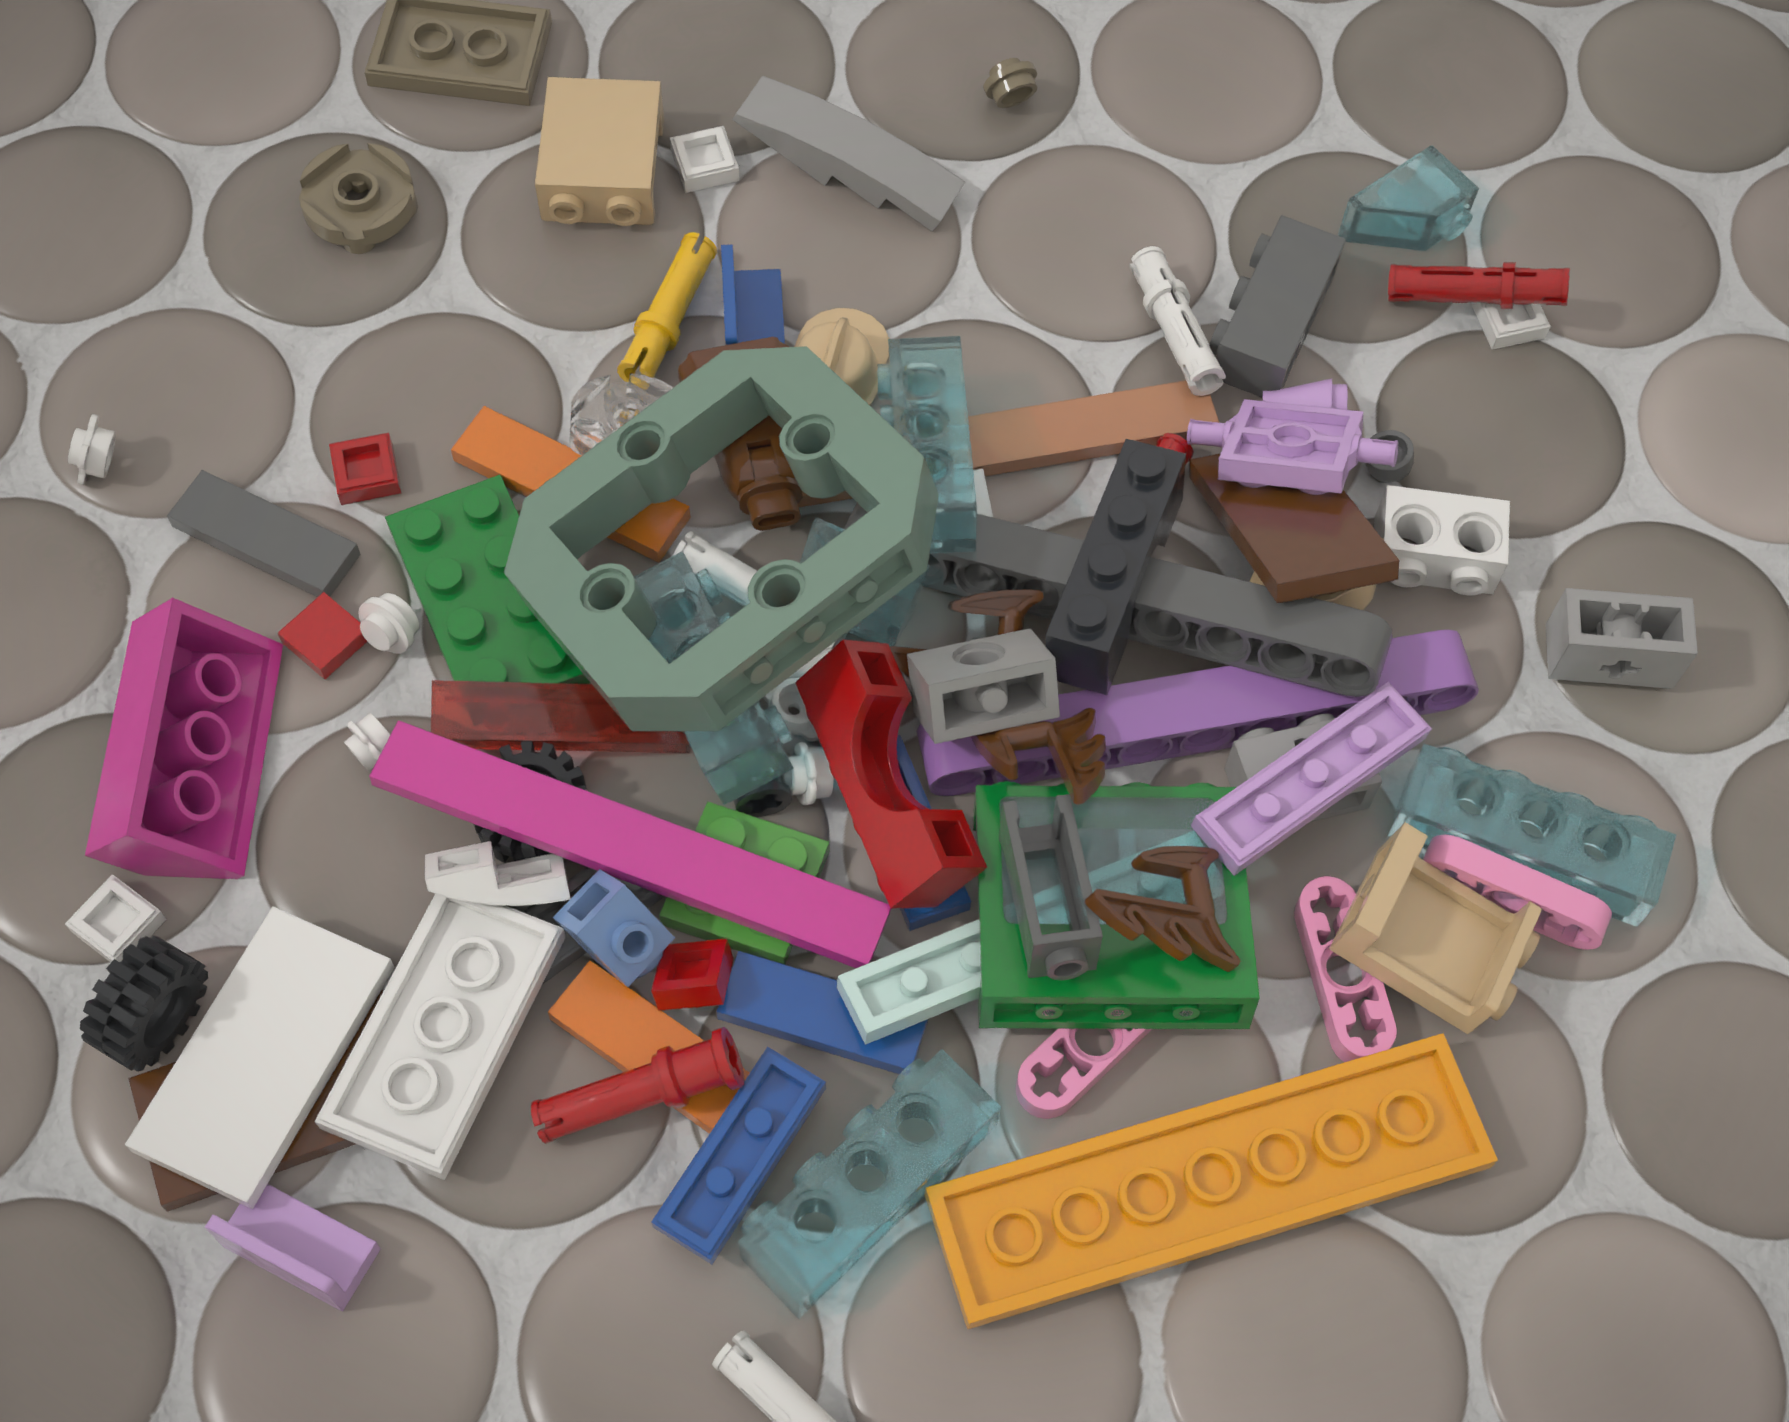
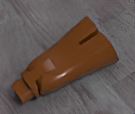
M773 336L692 351L688 354L687 359L679 365L678 379L682 382L723 350L782 348L789 346ZM769 415L714 456L726 488L739 502L740 510L750 515L753 528L759 531L786 527L797 523L801 518L798 503L803 498L802 490L780 447L779 436L782 428Z

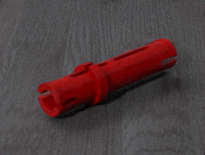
M1504 262L1503 267L1489 268L1391 264L1388 282V301L1500 304L1501 309H1513L1514 304L1567 306L1570 268L1516 267V262Z

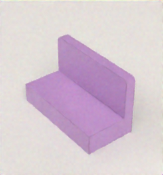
M269 1184L265 1187L253 1209L239 1204L228 1222L212 1215L204 1227L224 1248L342 1312L381 1250L376 1241Z

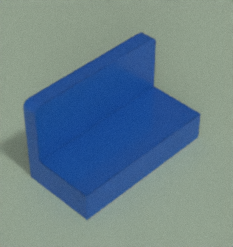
M733 244L721 245L725 344L729 345L773 336L785 344L781 269L734 271Z

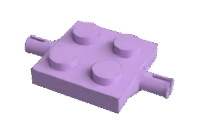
M1244 399L1238 414L1229 421H1226V423L1190 419L1187 431L1188 445L1222 447L1219 457L1218 480L1235 481L1243 486L1252 488L1267 485L1297 488L1304 493L1314 495L1328 492L1342 493L1349 471L1358 465V462L1395 467L1399 443L1398 440L1388 441L1362 438L1363 411Z

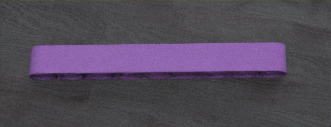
M1437 630L1392 638L1381 677L1375 689L1377 690L1389 682L1419 715L1457 708L1473 700L1479 692L1461 636L1454 630ZM1224 666L1112 685L1108 695L1089 690L1059 694L1060 717L1044 721L1054 722L1070 718L1086 708L1095 709L1096 725L1093 736L1096 734L1105 735L1106 749L1099 761L1105 763L1106 770L1232 748L1233 742L1249 731L1258 728H1272L1276 732L1298 727L1306 719L1320 714H1331L1334 718H1337L1368 695L1360 697L1345 696L1234 666ZM922 724L919 725L916 731L929 789L935 795L954 796L975 792L976 785H993L1004 781L1025 784L1061 777L1048 747L1014 751L1018 762V779L1010 780L986 761L974 745L971 736L934 744Z

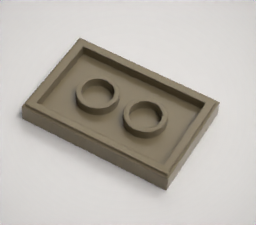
M387 0L365 69L367 85L530 106L552 25L550 9L477 0Z

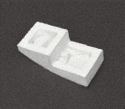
M488 841L425 854V881L428 891L448 898L471 903L510 906L547 904L571 899L563 857L552 853L496 865L492 843Z

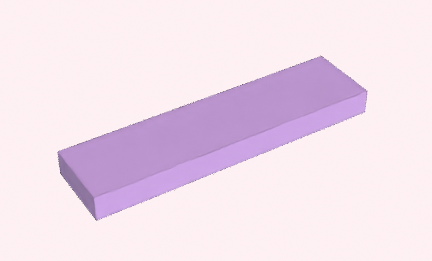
M1387 682L1196 815L1191 827L1209 848L1217 850L1220 861L1235 876L1425 740L1432 728L1398 691Z

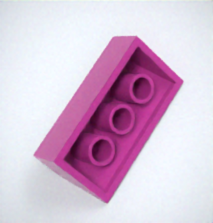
M173 597L132 621L85 856L144 876L239 879L244 877L283 650L282 643Z

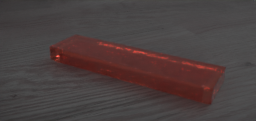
M432 680L431 733L474 749L499 750V748L510 744L511 750H522L521 741H533L535 750H541L543 742L555 746L556 751L690 753L692 746V731H631L592 684Z

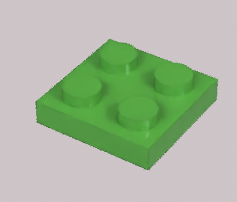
M708 801L695 832L818 878H820L830 852L829 841ZM668 897L659 915L660 922L665 927L704 940L727 938L730 948L784 965H786L793 944Z

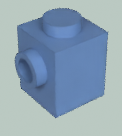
M601 869L553 917L606 972L627 987L637 978L651 972L662 958L663 950L675 939L625 884Z

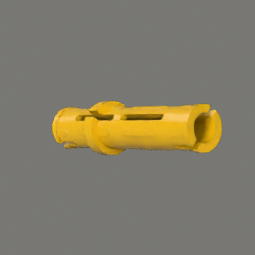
M689 232L684 235L681 240V246L648 311L640 313L634 324L635 337L624 359L619 363L617 373L626 383L630 384L640 366L639 371L641 374L635 386L637 388L651 387L666 352L676 347L681 335L679 325L711 261H713L717 254V247L714 242L706 236L698 252L695 254L694 247L699 239V233Z

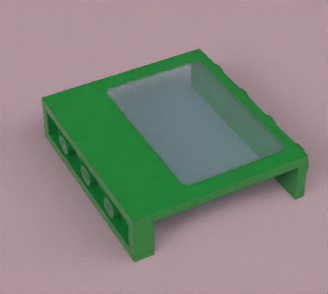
M1004 781L993 785H976L972 819L973 831H976L977 845L988 867L978 874L981 966L978 999L979 1028L1250 1029L1260 996L1246 868L1233 876L1220 859L1217 858L1210 864L1207 870L1215 907V917L1224 939L1240 959L1239 966L1231 972H1227L1203 960L1194 952L1184 961H1179L1167 954L1143 934L1134 941H1130L1099 918L1103 938L1096 970L1086 971L1084 974L1068 980H1054L1048 976L1028 978V966L1004 852L999 841L1002 804L1008 801L1017 802L1020 816L1019 828L1049 825L1053 821L1056 796L1066 795L1069 792L1065 783L1057 786H1025L1016 782ZM1133 782L1122 786H1099L1097 791L1083 804H1074L1071 799L1092 892L1096 889H1103L1186 904L1181 879L1137 871L1132 867L1131 862L1141 852L1162 846L1209 848L1193 830L1191 824L1196 815L1236 787H1216L1209 783H1194L1186 787L1151 786L1146 783ZM1054 857L1026 860L1042 935L1070 931Z

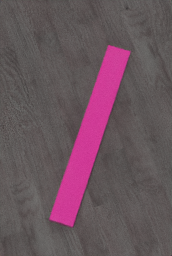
M399 720L369 775L372 786L598 871L601 869L610 876L854 968L871 963L891 912L889 904Z

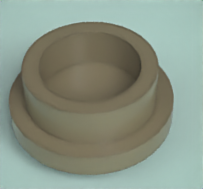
M1009 58L991 68L989 72L990 77L983 85L987 97L994 99L999 108H1009L1026 101L1037 91L1035 82L1037 71L1032 62H1020L1018 58Z

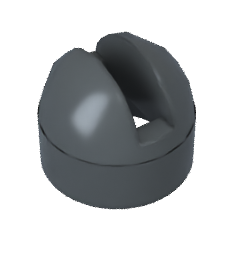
M1385 430L1373 435L1370 439L1398 440L1399 444L1395 467L1365 463L1370 475L1382 483L1400 482L1409 475L1414 463L1412 441L1404 433L1395 430Z

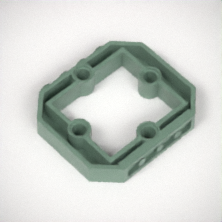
M807 346L723 350L524 498L504 574L528 609L631 731H720L927 571L939 493L924 456ZM769 415L782 428L779 436L780 447L802 492L810 497L823 499L846 491L868 513L801 564L794 560L783 559L772 561L761 567L753 575L748 585V599L750 603L669 664L648 641L656 627V613L632 572L625 566L615 563L598 565L587 571L577 559L651 503L666 502L678 496L687 486L691 473Z

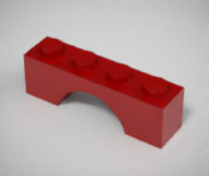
M843 639L801 676L795 684L806 707L807 717L814 726L829 762L830 771L838 783L852 816L854 828L863 842L877 875L878 885L884 893L890 909L937 907L988 867L963 811L957 809H929L923 806L911 795L902 779L897 759V737L900 722L912 696L888 643Z

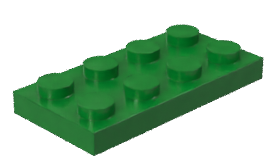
M501 475L385 516L391 536L473 728L591 683L528 609L504 574L519 515Z

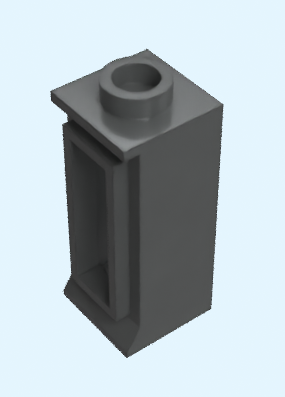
M1070 794L1056 796L1052 824L1019 828L1020 816L1017 802H1003L999 841L1004 852L1028 966V978L1048 976L1054 980H1068L1076 978L1086 971L1096 970L1103 935L1098 916L1085 904V899L1093 892ZM1054 857L1070 931L1042 935L1026 860Z

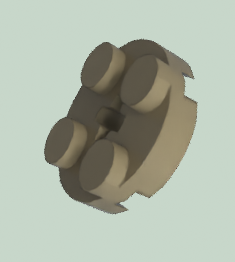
M367 143L369 150L358 149L350 151L348 144L331 147L313 158L303 170L300 178L302 190L299 201L304 219L309 228L323 240L332 244L343 245L344 249L352 254H363L371 251L376 243L383 242L397 234L409 222L410 218L417 213L418 204L407 163L396 152L380 144ZM367 189L370 190L368 195L360 200H348L346 194L351 190L357 193H362Z

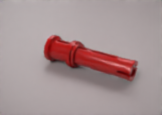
M725 1027L712 1031L711 1039L676 1051L671 1046L658 1049L657 1053L652 1055L651 1063L543 1100L541 1098L534 1100L531 1103L532 1121L534 1127L545 1123V1128L538 1130L537 1134L541 1141L547 1144L568 1134L663 1102L669 1108L674 1106L678 1109L687 1106L690 1097L724 1085H727L731 1090L744 1086L745 1078L741 1058L730 1032Z

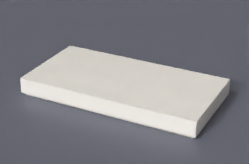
M435 893L315 1120L319 1129L445 1180L566 938L564 929L505 905L471 903Z
M272 906L128 1138L125 1146L134 1154L253 1209L395 968L391 959Z

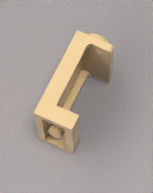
M548 77L535 179L536 194L542 220L557 221L564 224L584 222L611 223L620 226H631L634 224L652 225L654 223L653 188L658 136H663L664 126L661 81Z
M1404 822L1378 849L1329 950L1464 1033L1469 1034L1489 1017L1495 1021L1499 1020L1513 1002L1518 988L1511 983L1516 968L1520 969L1525 965L1538 945L1540 935L1535 933L1533 929L1542 908L1529 901L1517 913H1510L1427 863L1418 856L1428 836Z

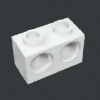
M1387 485L1374 517V529L1400 560L1398 579L1390 582L1400 587L1423 585L1452 589L1461 595H1478L1481 593L1493 595L1508 566L1510 501ZM1402 538L1410 539L1418 545L1407 543ZM1463 546L1471 547L1475 549L1478 553L1469 551Z

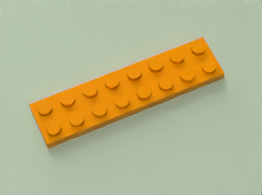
M1441 1033L925 1188V1198L968 1330L1491 1168L1498 1159L1445 1035Z

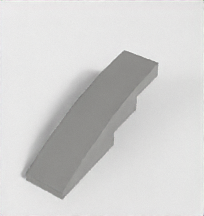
M765 76L760 78L732 119L824 186L833 176L876 208H879L885 199L889 200L930 231H933L941 222L965 184L964 180L918 149L871 122L813 94Z

